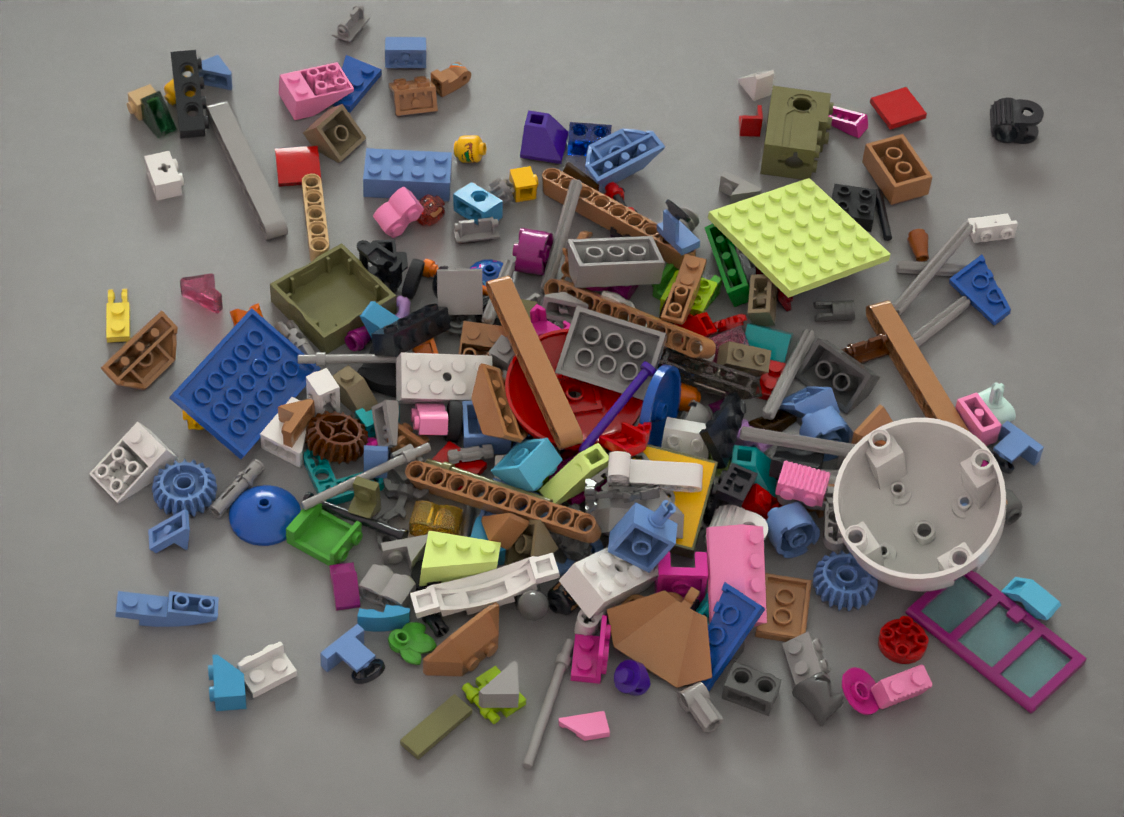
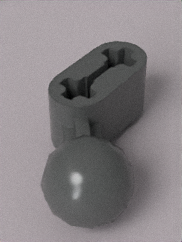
M536 584L538 590H530L524 594L514 596L516 610H519V613L527 620L537 621L542 619L549 610L548 598L541 592L540 584Z

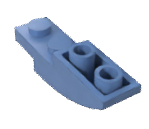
M118 591L115 617L139 620L140 626L179 627L203 624L217 620L219 597L169 591L168 597Z

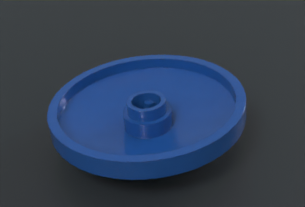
M664 364L657 369L643 399L639 424L644 422H651L652 424L648 440L649 445L662 447L667 417L677 419L681 399V377L678 368L675 366Z

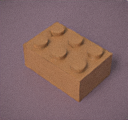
M904 134L865 145L862 163L891 205L929 194L932 175Z

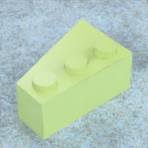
M429 531L419 586H427L429 582H449L497 569L501 542Z

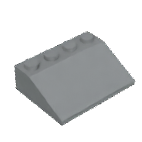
M576 306L555 373L622 394L641 371L640 366L644 361L657 369L667 335L654 329ZM648 376L632 397L640 400L644 399L652 379L651 376Z

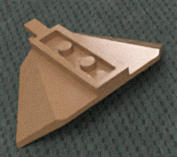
M691 587L682 603L664 590L607 609L614 648L632 660L641 662L646 670L662 678L675 688L711 679L712 669L707 617L690 609L698 598L700 591Z

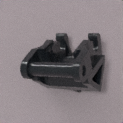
M395 239L373 240L371 243L366 240L359 241L357 243V250L359 251V260L363 266L384 284L390 282L389 289L392 292L396 291L402 283V272L408 268L407 253L396 252Z

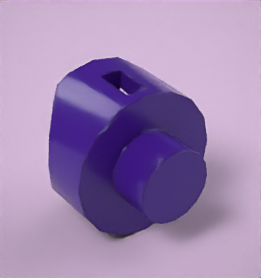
M624 660L615 670L614 683L620 692L641 696L650 688L651 683L648 672L641 662Z

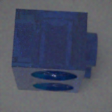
M570 122L567 155L586 156L588 145L610 135L612 125Z

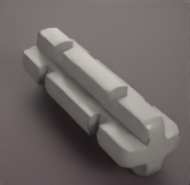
M492 444L482 445V448L473 446L461 448L460 451L455 449L447 452L448 461L452 464L459 463L460 460L468 462L481 460V457L487 459L494 456Z

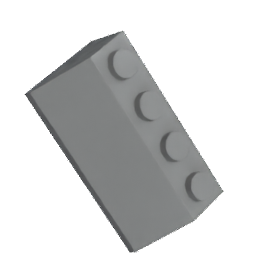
M652 236L567 240L569 274L575 288L661 283L665 262Z

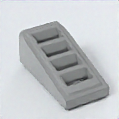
M385 400L372 406L371 409L378 446H388V449L397 446L399 403L398 400Z

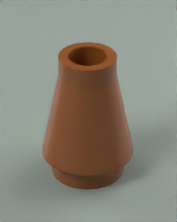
M914 229L909 232L907 241L915 255L916 261L925 262L929 259V236L923 229Z

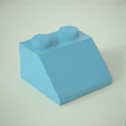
M548 438L524 440L521 443L518 442L491 472L511 486L533 492L543 485L542 481L547 476L556 472L557 466L563 460Z

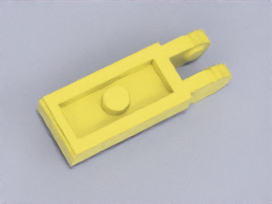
M113 289L108 290V303H106L107 343L127 342L130 339V304L128 302L127 289H122L121 303H114L115 293Z

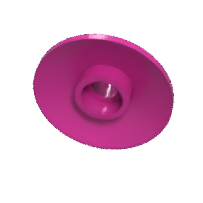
M853 667L845 671L842 677V689L849 704L856 711L864 715H871L879 709L871 691V687L876 684L874 679L861 668Z

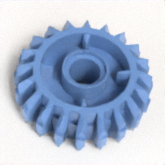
M184 458L182 463H178L175 460L172 466L166 463L165 469H159L158 475L154 476L152 486L153 499L160 510L164 509L166 515L173 513L174 516L186 509L188 514L195 518L196 512L204 513L205 507L209 508L212 504L211 501H215L217 493L216 477L212 474L210 467L205 468L203 462L197 464L194 459L189 463Z
M843 550L838 555L834 551H832L830 556L824 555L822 561L816 564V569L813 572V587L816 588V595L821 596L822 602L829 601V607L833 605L838 606L839 611L842 607H846L850 611L852 607L859 610L861 605L867 606L869 600L874 598L875 591L878 588V579L865 571L850 552L845 554Z

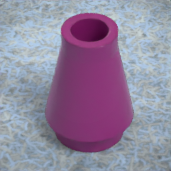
M362 326L347 333L345 344L351 351H361L372 338L366 327Z

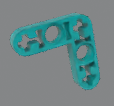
M308 449L303 455L304 466L317 494L363 473L360 472L336 480L328 460H321L320 456H313V451ZM312 457H315V459L318 460L317 466H315V462L312 459ZM320 473H325L329 476L325 480L316 478ZM373 478L379 481L377 483H379L380 491L385 488L384 478ZM347 490L326 501L335 505L351 501L354 498V491Z

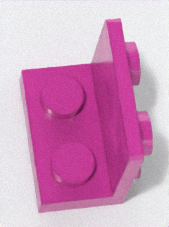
M602 615L600 636L575 634L570 681L600 684L601 674H606L611 625L606 624L607 615Z

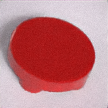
M901 616L900 619L887 622L881 628L878 636V646L882 654L889 660L899 664H911L920 660L926 652L929 641L924 629L909 616Z

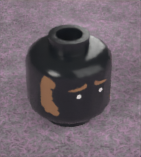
M559 581L547 593L549 608L555 613L568 615L579 606Z

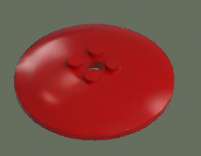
M569 329L555 330L538 336L554 372L556 371ZM515 355L508 367L505 380V393L508 404L515 415L517 423L527 433L536 439L548 438L552 445L557 447ZM555 373L580 426L584 442L622 394ZM572 391H577L581 394V396L578 398H573L569 395V393ZM631 397L602 435L621 430L622 421L634 426L640 417L643 400ZM581 444L564 449L579 450Z

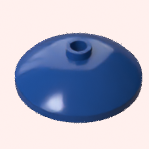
M271 485L256 486L245 490L232 503L229 510V523L233 532L247 543L258 546L275 545L286 540V528L301 512V508L297 499L283 488Z

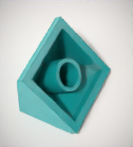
M749 323L746 327L743 344L771 350L770 360L785 363L793 333Z

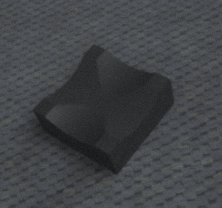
M834 183L832 200L862 228L871 232L877 190Z
M373 344L370 348L369 354H374ZM363 363L357 373L365 379L370 390L396 398V363Z
M777 446L776 452L771 459L769 477H774L778 480L786 460L798 465H806L807 467L821 470L824 453Z

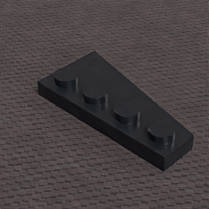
M737 392L727 395L720 404V410L714 412L713 420H708L705 424L706 429H702L699 432L712 459L718 462V469L727 468L744 414L746 413V404L740 399Z

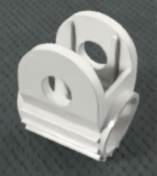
M735 505L719 506L709 526L739 524L763 526L764 540L768 534V524L762 516Z

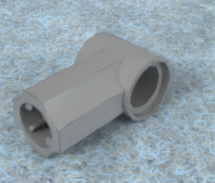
M698 682L677 693L682 709L686 713L690 712L704 732L711 733L723 724V718L710 701L709 692L702 682Z

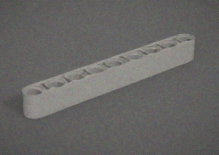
M222 101L207 105L206 114L209 123L265 239L269 240L287 235L288 228L285 218L228 102Z

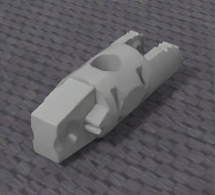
M293 320L287 321L286 325L282 321L274 324L275 329L305 355L315 354L311 343Z

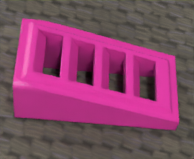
M833 106L832 115H828V117H832L831 126L853 137L860 138L868 129V117L866 114Z

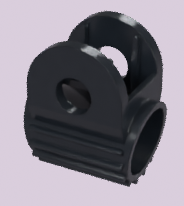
M1010 97L994 101L990 109L992 137H995V140L1002 143L1029 144L1034 142L1039 133L1037 125L1044 116L1042 107L1030 100H1015ZM1024 110H1028L1033 115L1026 116L1023 114Z

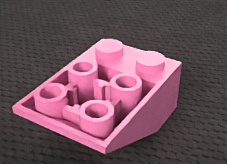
M338 62L281 74L278 94L294 120L315 116L353 92L354 87Z

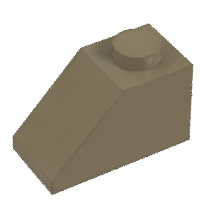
M349 365L333 375V378L340 387V402L354 414L356 410L361 408L366 412L370 411L372 406L378 404L365 379Z

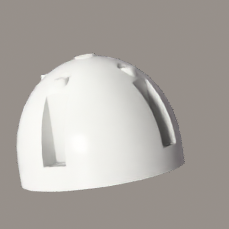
M907 418L885 424L873 430L851 449L844 459L835 480L833 505L842 540L857 563L865 571L892 587L917 592L934 591L953 586L955 579L970 571L976 572L991 556L1004 528L1006 490L1003 475L995 457L987 446L971 432L956 424L940 419ZM879 440L886 441L884 446L878 447L874 445ZM983 460L989 462L987 466L980 467ZM921 530H929L931 532L926 537L919 535Z

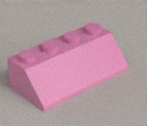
M739 524L707 527L709 624L714 615L713 609L717 601L719 602L723 591L721 589L724 582L765 608V611L754 627L767 623L763 526Z

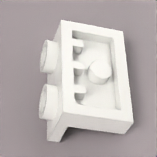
M1008 214L967 219V222L973 225L970 235L974 243L1015 238L1018 223L1016 220L1011 221Z
M281 641L276 644H270L262 651L252 656H246L237 663L238 670L244 673L245 687L252 698L297 676V670L284 653V645Z

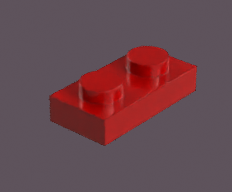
M770 360L769 372L761 376L756 398L768 401L786 363Z

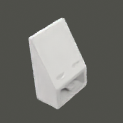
M137 421L89 474L119 504L151 484L154 476L158 475L159 469H165L166 463L172 466L174 461H177L179 458L151 430Z

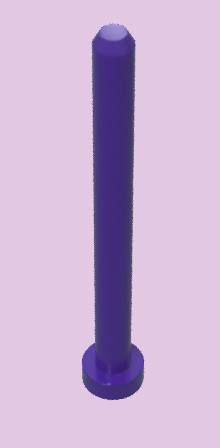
M644 361L641 364L639 374L580 445L579 452L594 445L599 436L602 435L648 376H654L657 370L650 363Z

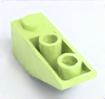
M599 443L578 453L539 490L541 496L553 499V503L556 504L567 501L585 491V479L592 478L608 467L609 455Z

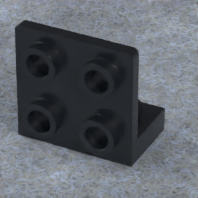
M731 463L727 471L723 469L718 480L720 484L715 483L710 495L713 497V501H709L705 510V514L708 515L706 524L710 525L716 509L721 506L723 501L741 508L756 481L758 473Z

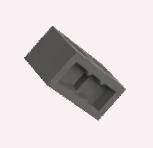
M734 662L724 684L722 699L769 716L779 694L782 679L776 678L770 673L755 670L749 665Z

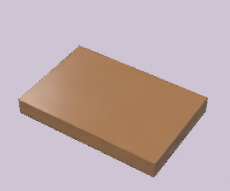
M765 573L767 623L756 626L755 637L787 642L806 633L812 580Z

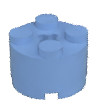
M828 406L815 413H808L802 418L803 424L799 430V435L851 444L853 431L833 406ZM824 453L823 461H829L838 456Z
M796 501L780 508L774 507L768 512V519L766 520L768 524L767 537L779 555L782 554L785 558L798 557L808 551L807 546L811 543L815 545L818 541L820 530L801 502Z

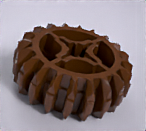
M325 410L323 414L317 413L316 417H312L308 426H306L305 443L308 445V450L313 451V456H320L321 460H329V463L334 461L338 465L341 462L349 464L350 461L356 462L364 454V445L368 443V431L365 430L364 424H360V419H353L352 414L348 416L344 414V411L337 413L333 410L332 413H329Z

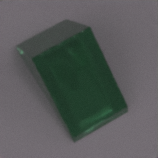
M160 91L140 99L142 119L157 138L177 130Z

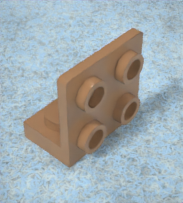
M426 76L414 77V80L410 81L400 78L393 80V83H389V88L394 94L396 116L438 111L436 86L429 78L426 79Z

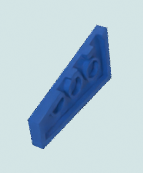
M726 582L723 584L721 589L723 591L719 602L717 601L713 609L714 615L710 625H708L712 678L701 681L708 691L716 683L765 611L763 606Z

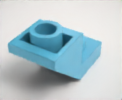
M1014 577L1001 591L1012 601L1022 602L1026 612L1036 619L1048 620L1061 606L1059 600L1032 579Z

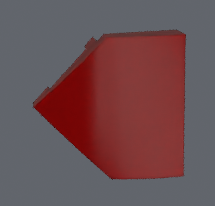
M622 421L621 430L599 436V444L612 452L622 451L629 453L631 457L646 450L652 424L651 422H644L643 424H638V426H633Z

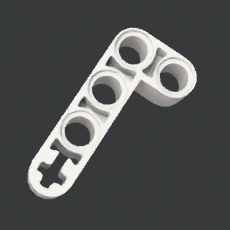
M614 451L609 453L607 484L610 487H643L652 485V488L659 487L663 491L700 492L702 490L703 466L701 464L631 459V455L627 452Z

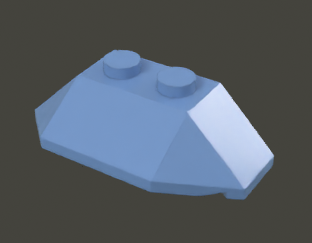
M622 128L588 145L585 169L597 184L617 183L644 169L664 150L665 146L653 131L647 130L645 132Z

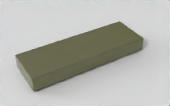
M456 694L452 695L400 739V745L419 760L472 714V708Z

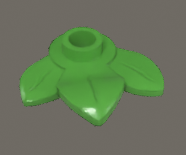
M419 622L406 623L402 629H395L388 636L391 650L400 653L403 660L415 665H420L421 654L434 651L437 645L431 636L424 633L426 626Z

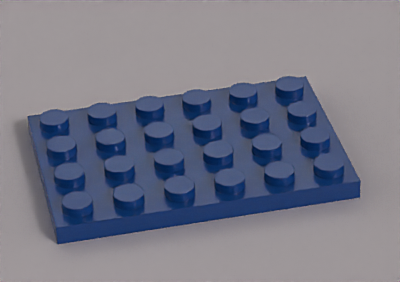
M251 308L169 398L241 460L260 439V433L277 415L278 407L286 404L291 397L296 398L306 386V376L319 371L321 368L316 366V364H298V355L305 354Z

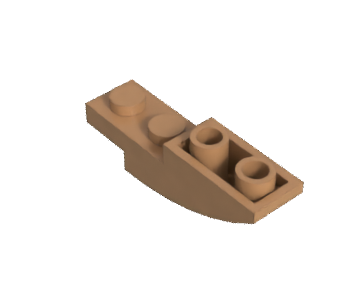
M685 254L676 281L672 284L661 320L681 325L685 323L697 297L707 259Z

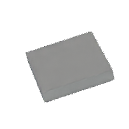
M437 269L438 306L448 307L449 315H483L482 269Z

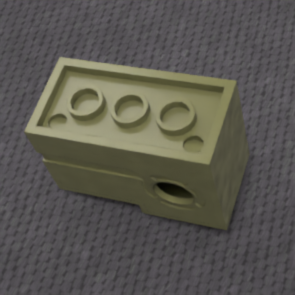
M780 86L772 87L760 174L800 180L811 179L812 172L816 173L818 160H814V158H819V153L823 151L824 144L828 145L829 132H826V130L831 129L832 117H828V115H832L834 102H830L831 93Z

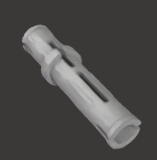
M253 459L243 472H239L236 475L234 482L209 506L211 514L220 518L238 496L253 485V481L265 470V466L260 460Z

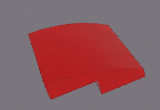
M318 146L275 149L278 187L302 185V178L307 174H316L321 178Z

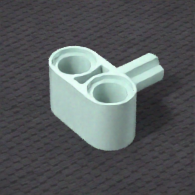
M995 382L992 384V387L978 394L1001 425H1003L1007 420L1009 422L1015 420L1016 413L1013 406L1003 397L1005 386L1002 383L998 384Z

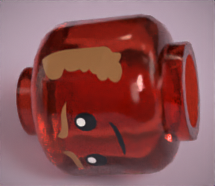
M427 194L419 200L424 208L422 214L416 220L420 225L433 226L445 215L443 207L445 203L438 195L434 197Z

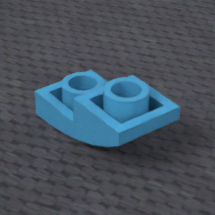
M387 604L384 612H379L375 609L359 608L357 623L364 631L371 632L402 629L406 623H410V608Z

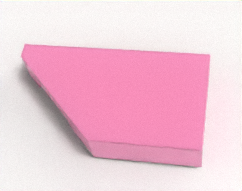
M605 711L562 717L558 720L560 727L571 730L584 741L610 736Z

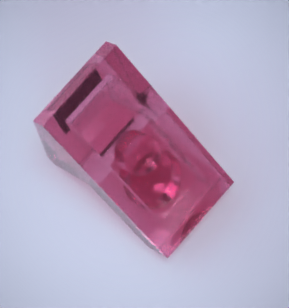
M213 273L184 277L180 280L182 296L217 314L223 309L222 294L215 289Z

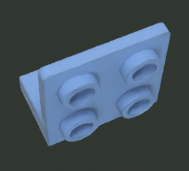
M386 37L385 68H426V38Z

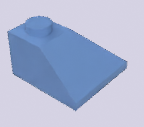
M807 386L785 397L778 409L803 418L808 413H815L825 409L828 406H833L840 413L832 388Z

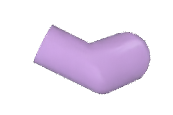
M400 295L396 298V306L399 307V310L395 316L398 318H403L410 314L411 302L407 297Z

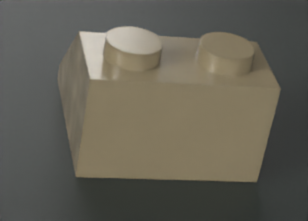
M343 104L328 109L303 132L312 146H318L319 153L338 163L343 161L366 139V136Z

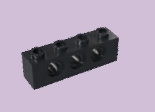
M196 50L171 52L180 139L206 136L205 129H209L208 116L203 115V109H207L206 96H201V89H205L203 76L199 77L198 70L202 69L201 57H197ZM186 71L193 73L190 77H185L182 74ZM188 91H193L196 93L192 97H188L185 95V93ZM190 111H196L198 113L194 117H190L187 115V113Z

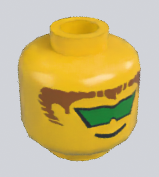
M463 135L454 143V155L462 163H478L483 155H486V143H483L478 135Z

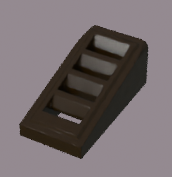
M778 410L772 420L764 419L761 416L749 421L748 424L758 429L783 432L797 421V417L783 410Z

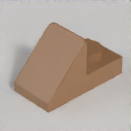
M306 399L278 407L279 421L284 423L281 430L284 445L292 448L306 426H308L311 418L315 416L314 400Z

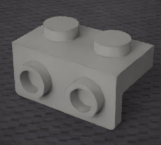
M806 632L782 643L795 685L819 672L824 674L818 679L822 678L824 681L831 682L829 676L831 668L828 661L823 658L822 652L824 647L819 638L815 639L809 632Z

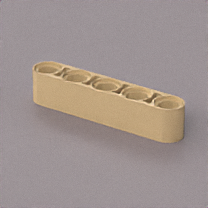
M307 174L302 178V194L309 255L312 262L316 257L329 251V237L321 178L316 174Z

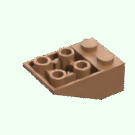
M463 321L458 354L489 356V350L501 335L505 337L507 335L503 327L499 325Z

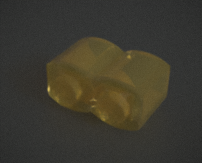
M416 501L409 521V534L416 537L427 535L429 531L458 535L463 521V510L451 505Z

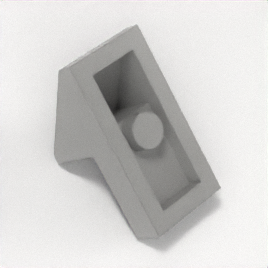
M724 171L720 177L719 191L730 196L729 205L760 195L762 192V188L727 171Z
M428 534L381 543L383 565L397 564L407 560L411 574L414 565L424 557Z

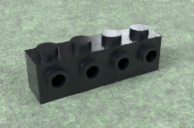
M435 303L425 305L423 308L371 333L375 356L397 357L401 352L405 353L451 329L448 307H440Z

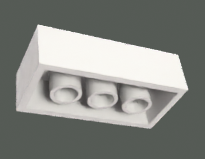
M401 352L396 358V400H398L399 404L444 403V405H448L449 400L472 401L471 397L479 365L483 363L492 366V356Z
M607 547L574 563L560 578L559 582L590 619L625 601L629 596L647 590L657 579V565L649 573L609 553Z

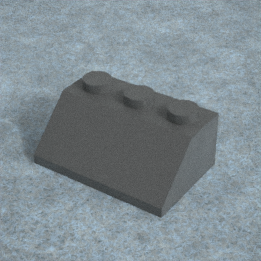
M820 338L813 345L795 376L807 386L831 387L838 407L848 414L869 396L880 379L879 375L828 340Z

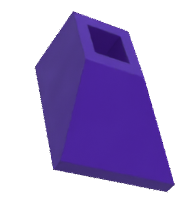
M528 110L520 158L562 164L569 131L549 113Z

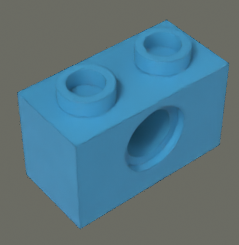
M471 182L453 193L454 211L468 220H474L476 225H478V219L493 217V219L497 218L500 220L503 218V201Z

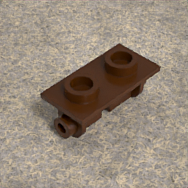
M877 334V336L869 338L867 341L863 340L855 344L850 343L847 347L841 349L860 363L890 354L885 346V343H888V338L885 334Z

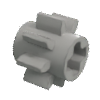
M499 177L489 183L491 188L488 192L501 199L503 204L514 198L511 194L515 191L514 186L507 178L502 180Z

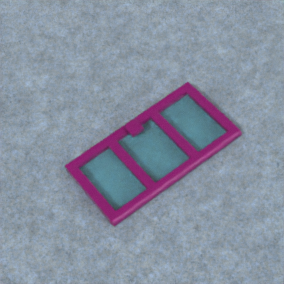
M973 571L955 579L953 586L927 591L905 612V614L1030 714L1085 664L1087 659L982 576Z

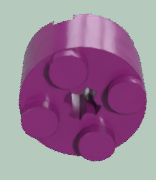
M521 228L519 231V242L514 244L512 252L513 256L516 257L514 271L544 275L554 240L553 234Z

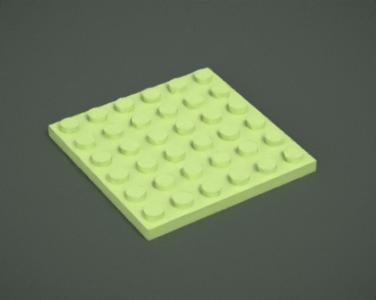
M810 178L709 211L708 219L788 298L887 262L891 255Z

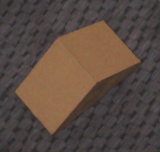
M512 513L482 516L481 520L488 540L501 542L500 547L507 550L511 548L529 524L528 520Z

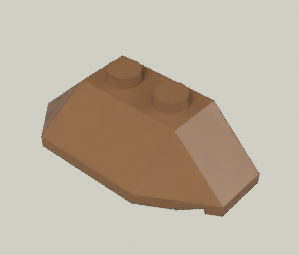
M161 310L101 367L102 371L118 386L145 390L176 360V334L178 327Z
M481 363L478 368L471 399L482 434L521 443L529 433L517 423L515 415L508 404L505 393L506 379L502 376L503 372L500 368Z
M495 602L483 609L438 645L431 654L423 658V673L427 676H463L468 671L475 670L483 659L491 657L498 649L499 604Z

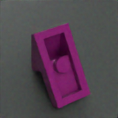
M354 562L329 565L336 611L360 608L358 579Z

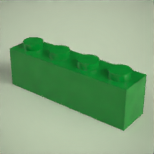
M714 224L704 227L733 306L737 307L749 302L750 285L734 244Z

